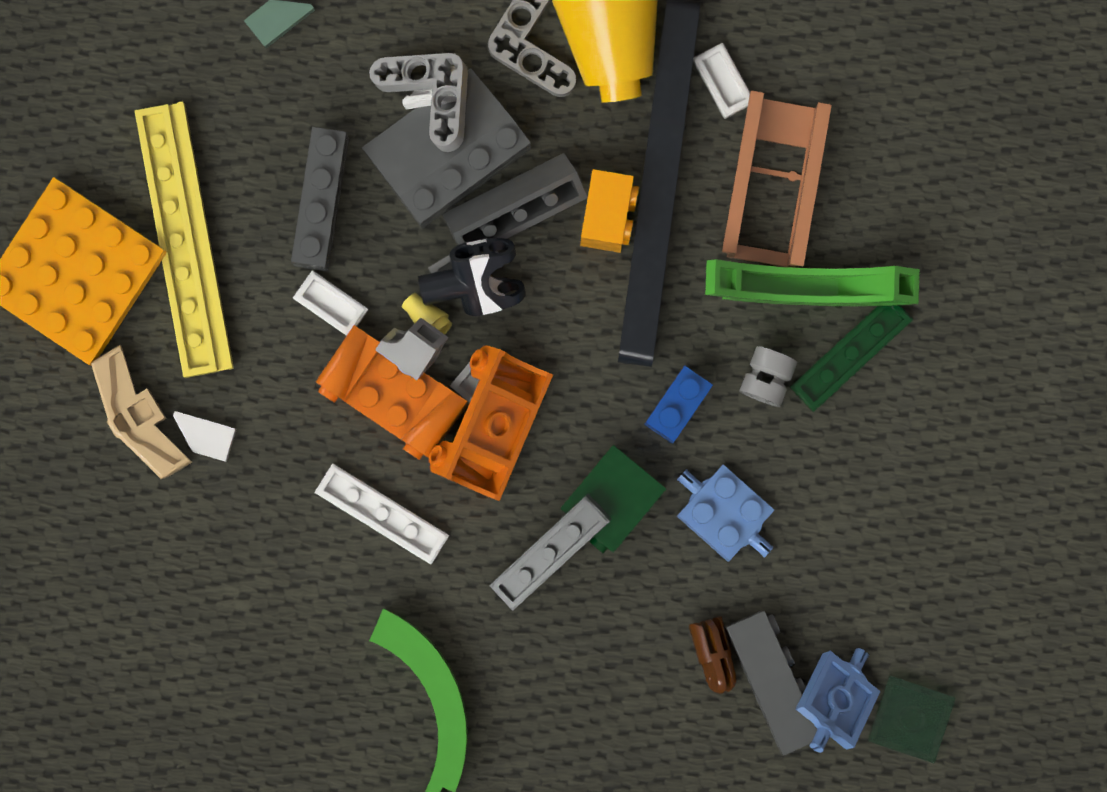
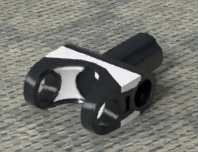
M492 238L463 243L454 247L449 255L452 269L418 276L424 305L461 298L463 310L466 314L480 316L519 304L526 295L523 282L517 279L498 278L491 275L496 269L503 267L504 264L509 263L515 258L516 249L514 243L505 238ZM498 250H507L505 252L495 253ZM516 290V292L513 294L505 295L510 291Z

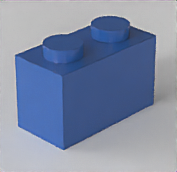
M684 366L644 425L673 444L713 385Z

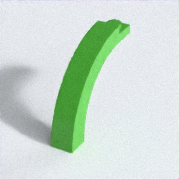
M714 259L707 260L705 295L723 297L722 299L790 305L891 306L919 304L920 269L900 266L847 269L792 268Z
M384 608L369 641L389 650L411 668L426 689L436 716L438 727L437 758L425 792H441L442 788L456 792L464 769L468 742L467 716L458 682L449 664L432 641L406 619Z

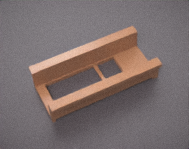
M750 91L722 252L727 253V257L780 267H803L832 105L818 102L816 108L763 99L764 93ZM756 139L806 148L802 175L797 174L795 171L787 173L752 166ZM750 172L784 177L792 182L800 180L788 254L738 245Z

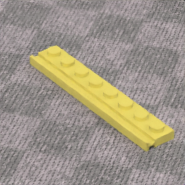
M182 101L172 105L166 104L135 110L159 246L167 251L162 264L183 377L189 378L234 369L185 103Z

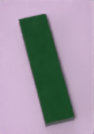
M901 305L877 306L801 376L790 389L814 412L914 319Z

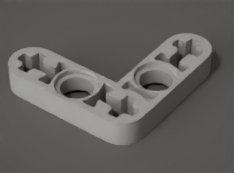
M513 0L489 38L488 48L491 56L552 95L565 97L571 94L576 86L574 71L563 62L526 40L551 0H535V5L540 6L537 10L527 1ZM523 8L530 12L531 20L527 25L518 26L512 21V14L517 9ZM506 37L509 38V46L518 51L519 45L525 47L519 53L516 63L510 61L514 58V54L508 50H503L502 53L497 52L498 46L495 43L497 39L503 41ZM530 54L537 55L541 58L542 66L535 72L526 71L522 65L523 59ZM548 63L554 65L550 69V72L557 76H561L562 73L567 74V82L570 83L568 87L562 85L559 89L555 88V80L546 75L545 81L539 79L545 73Z
M441 53L384 57L373 63L369 72L370 79L383 92L432 89L430 139L443 152H451L460 147L464 139L468 69L458 55ZM420 65L426 66V74L423 78L419 80L411 79V72L415 67ZM451 65H454L457 70L451 72L450 80L445 71H449ZM387 69H390L393 74L387 75L384 81L380 76L385 75ZM448 95H455L457 97L455 106L449 110H442V100ZM443 119L448 120V128L453 132V134L447 136L446 141L440 137V135L446 134L447 124Z

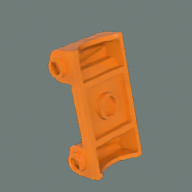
M354 325L315 381L321 386L317 392L334 403L340 398L405 442L403 450L418 460L423 455L429 458L431 450L443 441L456 420L467 408L469 402L426 373L418 380L402 373L394 363L375 350L380 342Z
M485 345L476 350L470 359L471 375L478 379L479 382L453 443L442 441L439 445H436L430 452L429 463L432 473L500 501L553 374L529 365L501 349Z

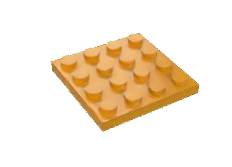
M53 177L0 258V306L91 366V363L99 358L165 257L167 251L62 181Z

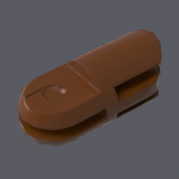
M722 616L714 617L712 620L706 619L700 623L689 624L699 664H702L709 688L718 694L731 691L736 685V673L731 659L733 654Z

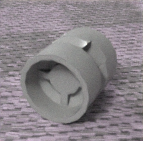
M757 346L749 364L753 371L745 374L739 392L763 403L781 407L787 391L784 382L791 380L798 362L779 352ZM763 375L773 378L770 384L762 381Z

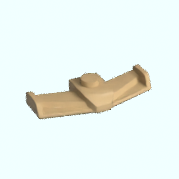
M119 345L94 360L91 366L108 418L107 424L115 437L120 438L160 479L169 477L191 464L192 461L155 426L167 418L150 390L145 389L136 394L122 346Z

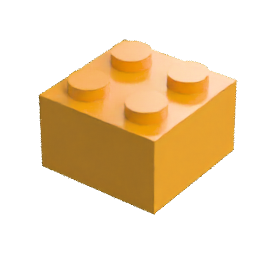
M592 170L580 246L621 253L622 244L629 245L633 220L627 219L628 211L635 212L639 189L638 186H632L634 176Z

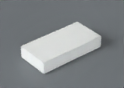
M723 43L693 58L697 70L724 119L748 107L750 92Z
M313 270L293 297L294 300L346 336L354 325L358 326L368 312L365 306Z

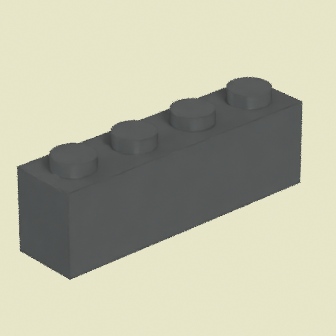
M312 127L291 262L295 267L329 272L349 144L347 132Z
M562 153L442 215L456 244L460 245L483 239H507L588 197L576 170L566 155Z
M761 610L725 626L780 754L784 756L809 745L816 734L817 728L810 720L796 710L806 687L801 678L795 680L790 667L795 665L788 647H780L776 635L781 632L773 614L767 616L765 611Z

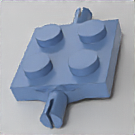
M722 465L711 478L702 483L687 469L677 479V481L681 482L692 492L688 504L677 517L727 562L741 548L749 544L763 557H766L773 549V546L758 533L761 530L762 524L774 509L725 465Z
M856 648L849 663L841 660L831 651L823 653L796 707V710L810 720L817 728L816 734L809 745L816 752L821 753L824 751L829 737L846 750L854 748L880 694V691L868 682L861 671L869 656L867 652L864 653L865 650Z

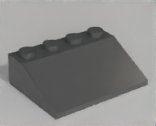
M471 68L468 69L464 139L459 148L451 152H443L432 142L429 135L431 106L415 108L362 147L363 151L421 229L425 228L531 150V143ZM456 101L441 104V109L449 110L453 108ZM443 119L447 124L446 134L440 135V137L446 141L447 136L453 134V132L448 128V120Z

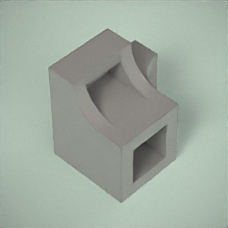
M420 318L408 331L393 328L380 341L375 350L394 363L402 373L418 380L437 360L442 352V347L449 337Z

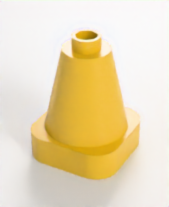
M552 0L585 86H599L601 102L623 101L642 96L640 79L653 75L658 0Z

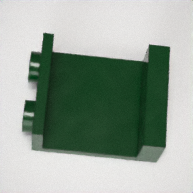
M613 445L560 510L567 514L579 501L589 494L612 519L588 542L603 554L607 549L614 553L664 493L666 488Z

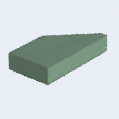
M269 0L248 16L244 22L262 45L268 48L314 12L315 9L311 4Z

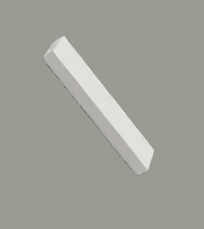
M333 463L314 492L431 565L450 536Z

